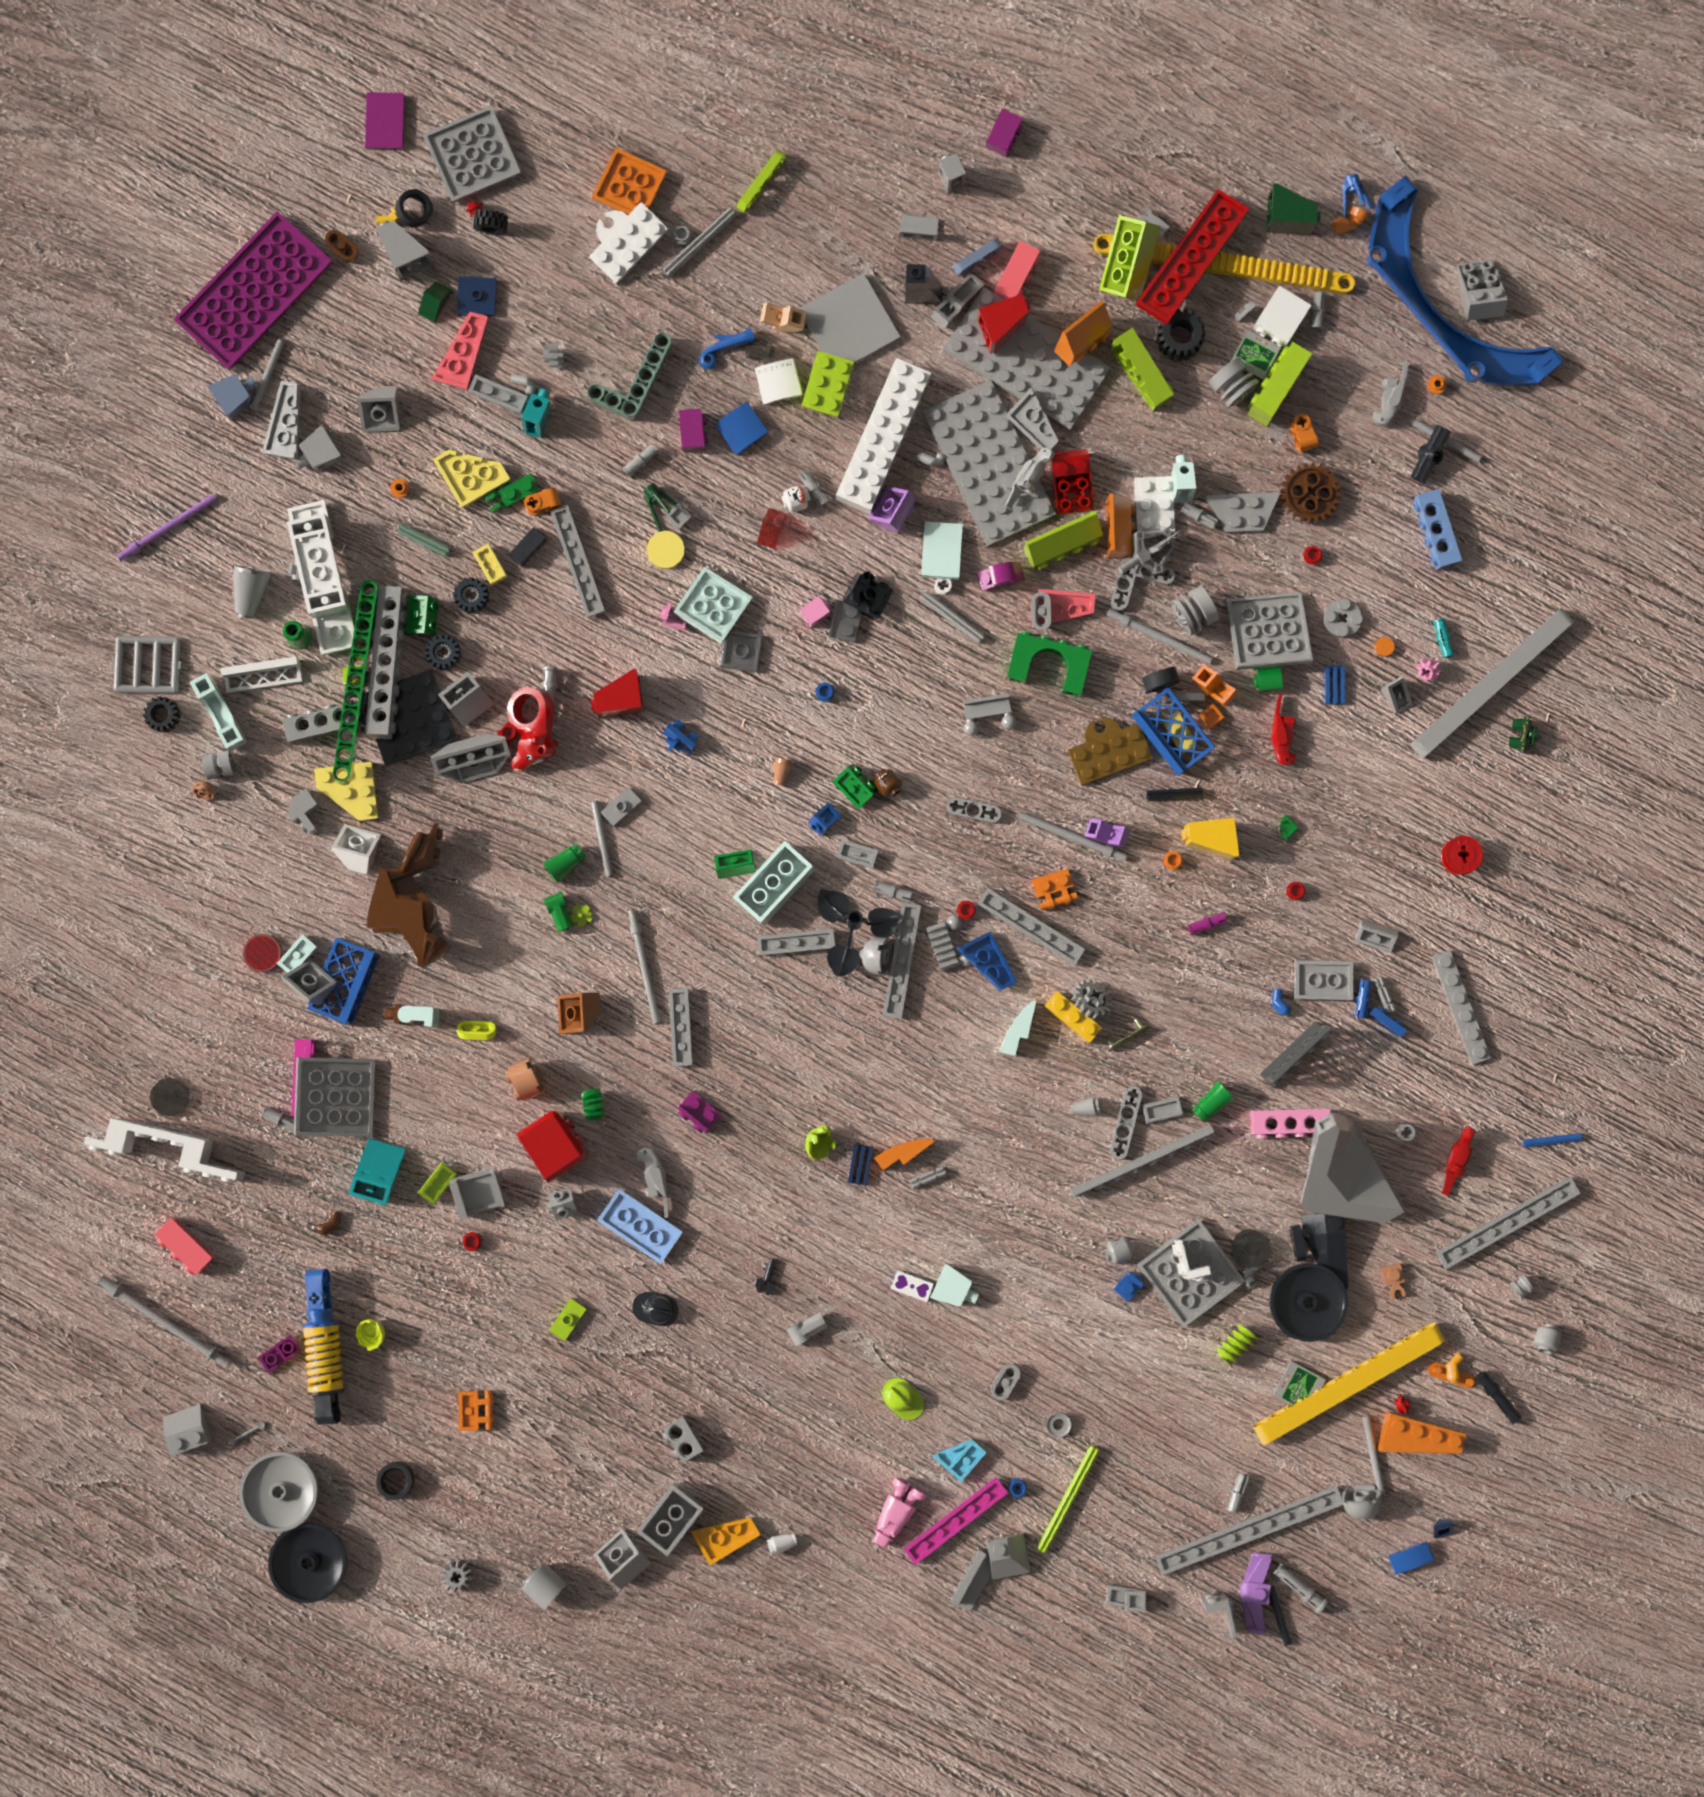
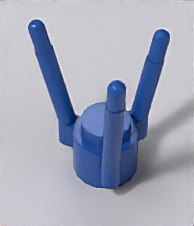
M1351 174L1345 177V184L1342 185L1343 217L1347 218V191L1350 194L1357 193L1361 205L1365 206L1366 202L1371 209L1372 205L1359 175Z

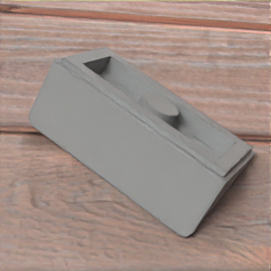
M1362 919L1355 941L1392 953L1398 939V931Z

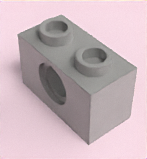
M957 153L943 156L939 160L938 174L946 192L949 193L965 185L966 172Z

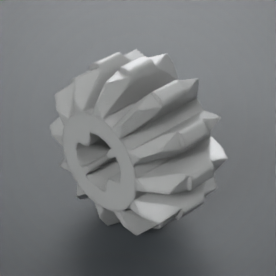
M458 1559L456 1564L453 1560H450V1566L446 1564L443 1566L446 1572L440 1573L441 1577H445L441 1584L448 1583L447 1591L453 1587V1593H456L458 1588L461 1592H464V1586L468 1588L471 1586L468 1580L474 1579L473 1575H469L473 1568L466 1569L469 1564L467 1561L461 1565V1559ZM455 1572L461 1574L459 1580L453 1578Z

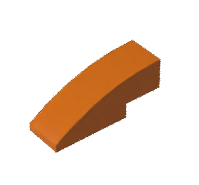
M919 1139L908 1141L883 1151L874 1159L883 1170L898 1159L904 1165L934 1143V1140Z

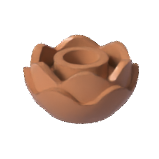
M199 781L193 786L192 793H194L196 798H203L205 801H209L216 796V789L210 782Z

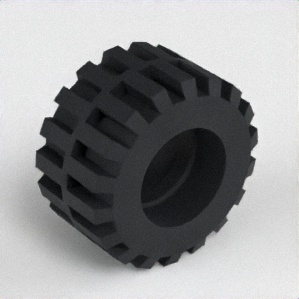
M1178 309L1168 325L1160 322L1156 333V343L1159 344V350L1164 351L1163 355L1165 357L1170 355L1171 360L1177 358V361H1182L1185 358L1186 361L1199 352L1206 335L1204 322H1200V316L1196 318L1195 312L1192 311L1190 314L1188 309H1184L1183 312ZM1175 327H1183L1191 334V340L1187 343H1178L1171 337L1170 330Z

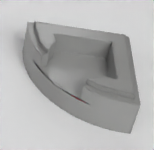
M1253 301L1247 303L1244 309L1236 313L1235 318L1238 322L1254 311L1256 305Z

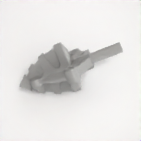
M1169 528L1159 532L1138 531L1133 533L1134 558L1118 567L1119 573L1123 574L1137 564L1151 571L1154 575L1162 573L1164 570L1163 566L1168 560L1170 552L1178 546L1177 541H1174V539L1182 533L1181 530L1172 535ZM1158 535L1166 537L1148 549L1145 548L1144 539L1154 538ZM1169 543L1167 552L1162 555L1158 563L1153 561L1150 555L1156 553Z

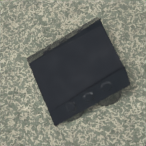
M869 571L862 574L857 572L853 576L841 601L879 619L893 589L885 582L879 583L875 581L874 575Z

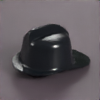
M643 1292L634 1299L632 1304L635 1317L644 1323L667 1326L672 1324L678 1316L679 1308L676 1301L667 1295Z

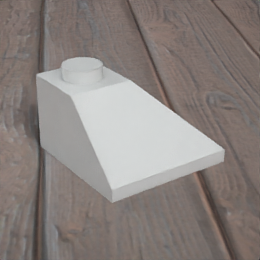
M344 824L332 846V851L349 870L367 875L374 862L381 834Z

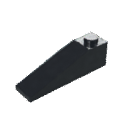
M1320 1213L1301 1215L1303 1235L1316 1263L1335 1273L1343 1283L1345 1290L1348 1289L1344 1217Z

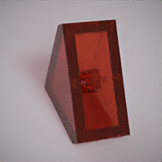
M772 508L768 509L762 521L757 544L775 550L787 517L786 513Z

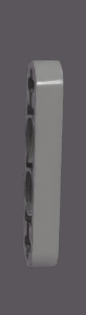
M1130 1086L1124 1091L1110 1146V1154L1115 1159L1125 1158L1129 1150L1142 1098V1092L1136 1086ZM1133 1089L1138 1094V1097H1135L1132 1102L1136 1103V1107L1125 1105V1101L1130 1102L1131 1096L1128 1095V1092H1132ZM1125 1108L1133 1110L1134 1115L1132 1118L1126 1119L1123 1116ZM1122 1126L1127 1127L1129 1130V1134L1125 1138L1120 1137L1118 1134V1130ZM1116 1138L1123 1141L1127 1140L1126 1145L1122 1143L1121 1149L1124 1150V1153L1119 1154V1156H1116L1114 1148L1119 1146V1142H1115Z

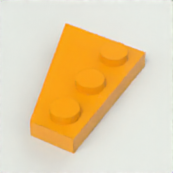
M751 1517L690 1531L710 1565L761 1535Z

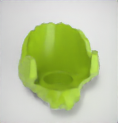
M820 1125L813 1129L806 1137V1152L811 1159H824L829 1154L831 1147H833V1150L836 1149V1141L830 1137L831 1128L827 1125Z

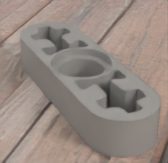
M954 797L946 805L948 813L958 817L987 823H996L1001 818V810L997 806ZM956 801L958 806L963 807L964 803H967L965 814H962L963 809H957L956 812L952 811L953 808L950 807V804ZM972 805H976L979 808V814L976 816H972L968 812V808ZM982 807H986L985 812H991L994 809L998 817L990 819V815L984 814V818H981Z

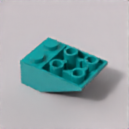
M369 1138L354 1174L348 1195L385 1206L389 1205L406 1149Z

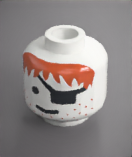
M801 486L786 489L784 495L781 496L785 510H789L791 513L806 509L808 507L807 501H810L808 491H803Z

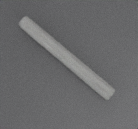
M731 208L727 209L663 269L664 273L668 277L674 275L736 217L735 211Z

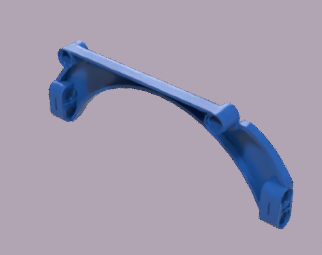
M1405 175L1379 197L1368 249L1370 250L1366 258L1368 266L1374 268L1461 369L1468 382L1476 383L1480 380L1484 385L1531 386L1536 383L1538 384L1565 361L1555 348L1551 346L1536 349H1511L1482 342L1467 335L1447 321L1426 297L1416 277L1409 248L1411 212L1419 190L1408 176ZM1372 255H1378L1381 260H1375ZM1471 369H1475L1479 375H1473Z

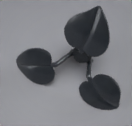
M821 889L818 896V909L822 918L831 923L836 922L840 917L842 919L847 918V926L850 928L847 946L835 945L828 952L827 962L833 974L837 977L845 976L854 971L858 966L859 952L849 948L853 931L859 929L862 923L871 926V933L874 936L890 937L903 921V916L887 908H875L869 912L868 922L857 910L847 913L850 908V902L844 894Z

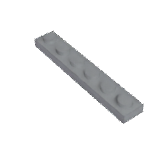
M566 505L551 510L550 513L587 618L605 613L569 506Z
M987 888L977 904L1074 966L1085 951L1078 944Z
M902 902L900 915L903 916V921L897 929L883 1016L902 1019L921 905Z
M1451 950L1431 956L1471 1065L1490 1059L1489 1051Z

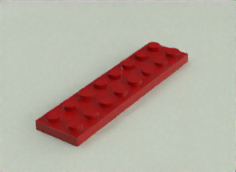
M1217 189L1135 305L1168 325L1247 215L1250 208Z

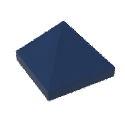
M1438 1519L1433 1525L1434 1538L1453 1534L1452 1521Z

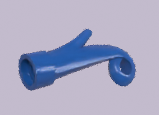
M749 328L742 333L732 335H714L715 339L722 341L707 347L701 353L700 365L704 369H711L717 362L715 353L745 344L756 343L752 329ZM707 357L712 359L710 363L705 362Z

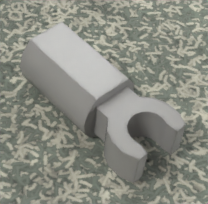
M1145 206L1143 211L1148 216L1143 217L1139 214L1138 220L1160 225L1159 235L1164 237L1171 226L1157 215L1154 216L1151 209Z

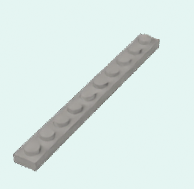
M1334 1485L1155 1555V1559L1163 1576L1342 1506L1343 1500L1338 1487Z

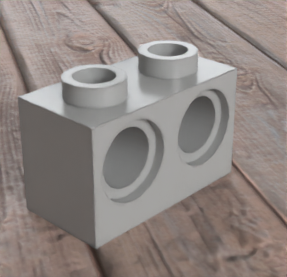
M685 1415L664 1427L662 1435L668 1444L671 1443L673 1445V1454L678 1461L681 1459L684 1463L704 1450ZM680 1427L682 1435L679 1437L674 1436L672 1428ZM686 1443L690 1444L692 1446V1452L684 1453L682 1451V1445Z

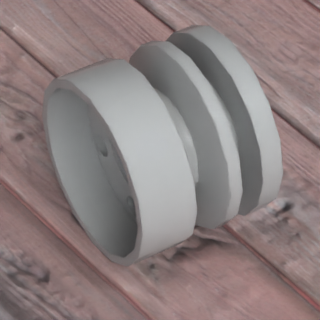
M1240 357L1224 366L1208 382L1216 393L1223 389L1225 390L1220 398L1222 401L1231 397L1225 404L1228 408L1245 400L1260 383L1257 379L1250 381L1253 373L1245 376L1242 375L1247 366Z
M1200 585L1188 592L1189 600L1181 595L1179 600L1174 599L1171 601L1175 619L1188 636L1193 635L1195 630L1199 632L1202 629L1200 621L1208 627L1219 620V615L1212 599Z

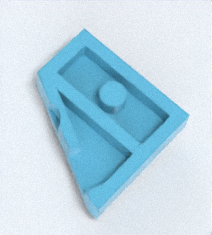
M970 1439L934 1454L933 1458L962 1482L987 1452L974 1440Z

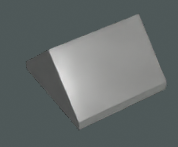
M311 959L282 976V980L306 1001L318 1006L321 1005L337 984L331 976Z

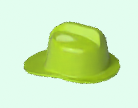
M894 1378L884 1385L882 1390L883 1400L897 1416L904 1420H914L922 1414L924 1409L923 1398L909 1382L901 1378Z

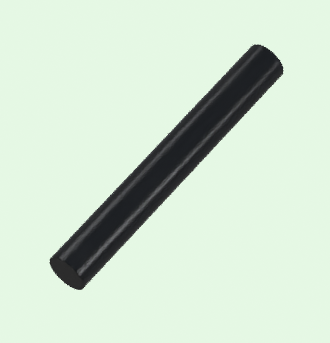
M1270 1586L1269 1598L1284 1646L1292 1644L1275 1587Z

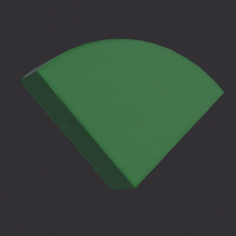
M1285 814L1280 821L1279 831L1283 840L1287 841L1299 826Z

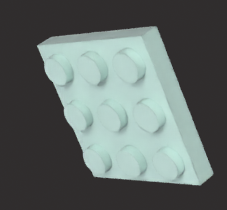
M704 567L673 614L722 644L752 600V596Z

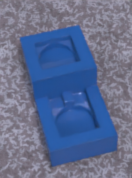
M1427 1541L1409 1546L1408 1549L1391 1553L1388 1556L1395 1575L1434 1561Z

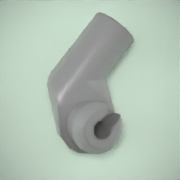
M920 451L917 455L918 461L930 466H942L946 459V456L941 453H937L936 457H932Z
M1261 1262L1244 1268L1243 1279L1245 1280V1286L1252 1288L1256 1285L1255 1272L1263 1267Z

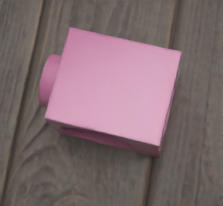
M818 596L802 607L800 612L812 628L830 615L829 609L831 607L825 599L821 600Z

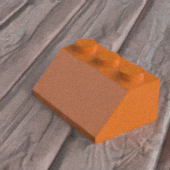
M1102 300L1065 329L1060 336L1054 352L1069 367L1075 362L1077 364L1081 362L1087 352L1092 353L1097 348L1098 343H1104L1111 335L1110 331L1113 325L1105 303Z
M1109 494L1106 501L1107 558L1131 557L1132 552H1134L1132 533L1135 532V523L1131 522V515H1134V503H1131L1130 497Z

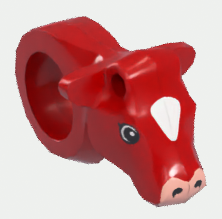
M534 687L521 688L514 692L508 703L509 721L515 730L522 735L518 743L517 753L511 761L512 768L520 773L526 772L532 766L554 757L557 751L556 747H559V742L551 739L555 705L551 696L542 689ZM534 696L539 703V712L534 721L526 723L522 717V707L528 698Z

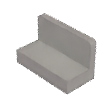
M902 215L899 238L937 241L939 219Z

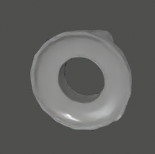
M1061 1412L1051 1413L1047 1419L1046 1428L1054 1437L1066 1436L1071 1429V1419ZM1056 1419H1061L1064 1422V1426L1057 1429L1053 1426V1422Z

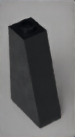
M906 264L905 304H941L943 285L931 270L922 264Z

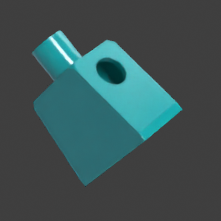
M540 389L538 395L531 394L521 417L523 433L542 438L551 412L549 391Z

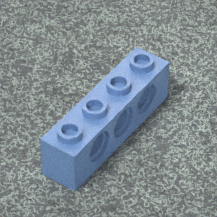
M1440 489L1417 495L1414 498L1413 508L1416 513L1418 512L1420 518L1418 520L1421 530H1424L1426 536L1424 542L1426 547L1430 549L1432 566H1435L1437 571L1459 564L1462 558ZM1426 509H1432L1434 516H1429ZM1432 527H1438L1440 534H1435L1432 531ZM1438 544L1444 545L1446 552L1439 551Z

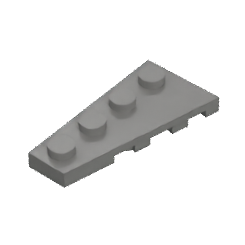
M281 381L262 450V453L265 455L298 460L301 385L298 383Z

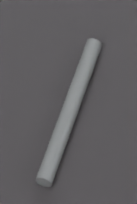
M278 339L249 408L257 412L285 342Z
M1417 419L1412 424V426L1430 436L1434 431L1433 428ZM1448 438L1445 444L1477 463L1482 457L1451 438Z
M592 801L591 807L605 876H613L598 801Z
M1370 1415L1362 1416L1376 1489L1378 1490L1379 1488L1381 1494H1385Z

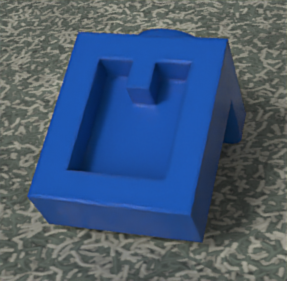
M828 802L813 815L808 823L814 832L822 836L842 815Z
M1127 1272L1113 1290L1129 1302L1138 1290L1144 1286L1141 1282L1143 1278L1136 1272H1133V1274Z

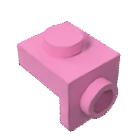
M668 602L667 607L662 608L660 618H663L662 625L684 631L687 622L673 614L676 607H672V603Z

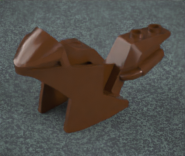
M434 823L429 834L417 832L404 854L405 857L400 867L387 871L384 867L380 868L366 923L367 928H373L372 932L374 933L401 932L417 958L418 967L426 968L428 965L441 959L452 948L442 937L431 934L437 923V907L414 882V875L433 868L436 859H439L440 848H438V841L442 840L443 829H440L441 826L438 823Z

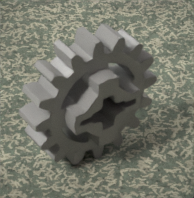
M1090 979L1088 982L1083 980L1081 983H1078L1072 992V1001L1076 1002L1074 1007H1079V1013L1085 1012L1086 1017L1091 1015L1094 1020L1096 1017L1101 1019L1103 1016H1106L1113 1005L1110 1003L1112 998L1108 997L1110 992L1104 991L1105 986L1100 987L1099 982L1093 984Z

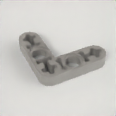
M1132 557L1125 558L1121 565L1131 560ZM1138 564L1131 568L1128 576L1121 575L1118 572L1111 598V608L1117 612L1126 609L1135 578L1167 586L1175 578L1174 571L1169 567L1163 566L1164 570L1160 574L1164 575L1165 572H1168V576L1171 579L1168 578L1167 581H1164L1163 576L1159 575L1157 579L1154 578V574L1145 576L1142 572L1144 567ZM1123 579L1127 580L1130 586L1128 589H1121L1119 582ZM1120 593L1128 594L1122 597L1124 605L1122 604L1120 607H1117V603L1114 600H1118Z

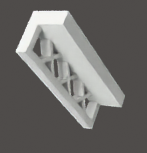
M297 657L220 668L221 676L225 679L226 693L303 682L300 659ZM296 668L298 678L289 679L285 674L289 669ZM272 671H276L278 674H280L278 679L274 682H270L266 679L268 674ZM253 674H257L261 677L259 682L255 685H251L249 682H247L249 677ZM238 677L242 682L238 687L231 688L229 678Z

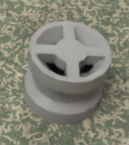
M1521 1275L1518 1281L1510 1283V1287L1520 1300L1525 1298L1527 1293L1534 1292V1288L1524 1275Z

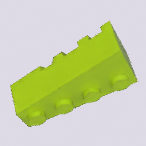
M1133 327L1114 339L1110 351L1152 411L1170 401L1174 395V390L1170 383L1165 381L1161 370L1152 360Z

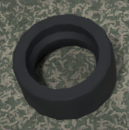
M409 189L403 192L396 201V216L405 226L418 228L424 225L432 216V201L421 190ZM413 198L422 204L424 215L421 218L415 219L406 213L403 205L407 199Z
M1169 667L1144 676L1142 681L1146 693H1152L1174 686L1180 682L1176 667Z
M398 1461L390 1462L382 1467L376 1477L377 1490L383 1497L389 1500H399L408 1495L415 1482L414 1472L410 1466ZM398 1469L404 1472L407 1483L403 1490L391 1492L385 1487L384 1477L388 1471Z

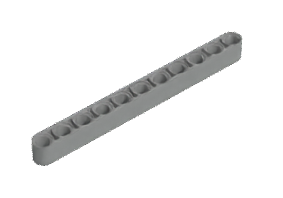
M1562 607L1557 610L1410 744L1413 750L1422 759L1427 756L1564 632L1574 620Z

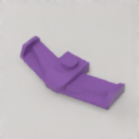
M1253 1552L1243 1583L1240 1585V1597L1242 1599L1246 1630L1251 1633L1266 1634L1262 1604L1269 1605L1271 1584L1263 1582L1273 1554Z

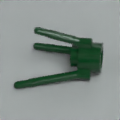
M653 483L644 489L643 493L646 496L644 500L648 504L658 531L661 532L663 530L651 502H659L668 514L670 510L663 502L662 496L674 506L677 503L661 487L658 488Z

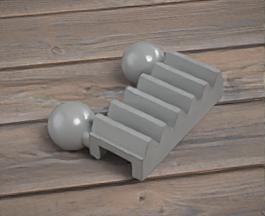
M1008 693L963 701L967 722L964 726V732L968 736H975L979 732V726L974 722V719L1004 714L1001 722L1003 728L1012 730L1016 727L1017 721L1011 714Z
M951 915L946 922L926 928L941 972L959 965H972L962 954H960L959 958L956 957L947 931L949 928L951 930H958L961 927L962 920L957 915Z

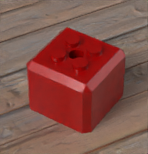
M559 1111L548 1112L516 1134L547 1183L556 1181L586 1161L589 1156V1151L584 1145L586 1141L581 1134H577L573 1129L576 1127L570 1117L566 1118L564 1113Z

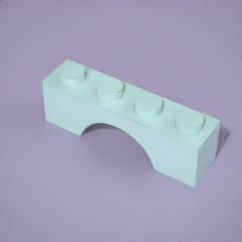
M205 673L191 681L192 688L210 714L225 748L233 751L248 743L212 676Z

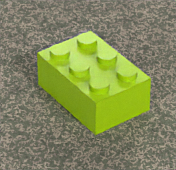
M817 351L802 407L839 418L855 362Z

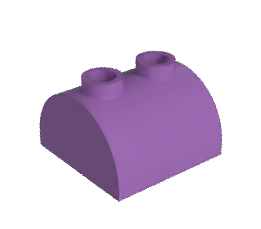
M886 486L868 519L888 531L898 533V531L905 527L904 521L907 515L914 511L916 497L907 490Z

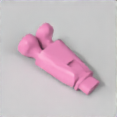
M895 1477L893 1480V1484L896 1487L894 1495L889 1493L877 1529L875 1530L877 1534L873 1539L875 1543L884 1548H887L890 1541L893 1542L894 1538L915 1512L914 1502L916 1500L923 1501L927 1497L924 1491L912 1485L905 1501H902V1497L908 1491L910 1483L898 1477Z

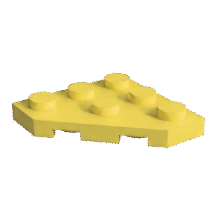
M447 450L433 459L462 509L511 481L500 462L457 453V451Z
M372 762L356 763L354 765L352 781L345 786L339 785L333 776L334 766L314 769L316 788L357 820L379 819ZM342 771L338 774V778L344 779L348 773Z

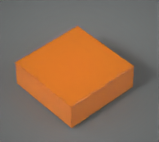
M1214 703L1198 715L1209 730L1225 718Z

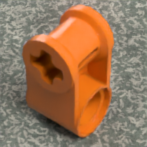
M1303 413L1296 415L1290 422V429L1298 452L1301 453L1318 447V438L1313 430L1309 416ZM1297 422L1303 423V426L1297 425Z
M554 487L528 495L524 500L526 512L532 516L562 507L557 488ZM532 502L535 503V506H536L535 508H532V506H531V503H532Z

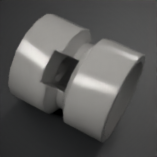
M231 751L219 752L218 756L215 754L202 756L203 770L207 780L219 778L221 774L224 777L235 775V763Z

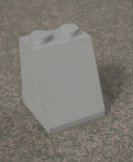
M385 221L376 228L400 280L434 265L428 250L396 222Z

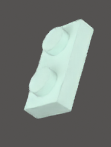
M302 934L277 964L288 973L304 963L318 947Z

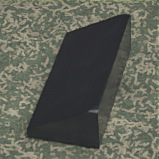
M533 527L508 556L519 566L523 567L544 545L547 538Z

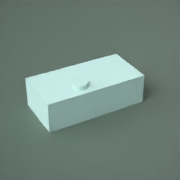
M784 841L733 898L764 926L809 878L815 869L804 857Z

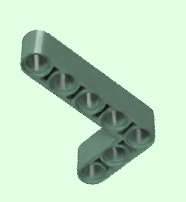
M664 332L658 333L655 336L626 397L599 384H593L587 391L590 402L628 421L638 419L672 349L670 336ZM661 340L668 341L666 346L658 345ZM653 357L660 358L657 363H652L650 360ZM646 373L652 375L649 380L642 379V376ZM637 390L644 392L641 397L634 396ZM596 391L602 393L599 398H593L592 394ZM612 399L619 401L616 406H610L609 402ZM627 408H636L633 414L626 413Z

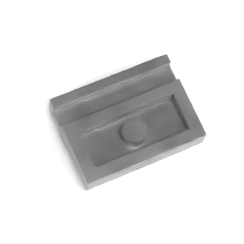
M836 599L828 637L855 643L862 611Z

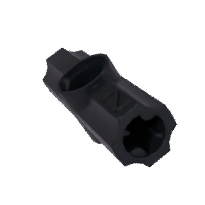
M1439 425L1435 427L1428 443L1423 444L1419 448V460L1410 476L1412 479L1423 484L1426 483L1434 465L1440 464L1443 459V448L1451 434L1450 430Z

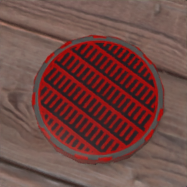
M255 935L244 946V962L254 971H271L278 966L277 962L282 958L281 945L270 935Z

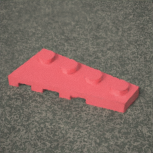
M469 312L458 331L457 337L451 343L445 357L441 360L436 373L431 377L432 381L464 390L469 389L489 321L487 316Z

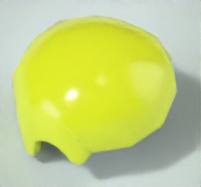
M366 1319L356 1328V1338L359 1345L367 1348L369 1351L377 1349L384 1341L385 1328L376 1320Z

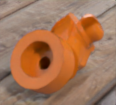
M1353 206L1350 212L1352 219L1339 216L1332 220L1331 225L1335 233H1347L1357 229L1356 226H1360L1363 222L1368 221L1371 213Z

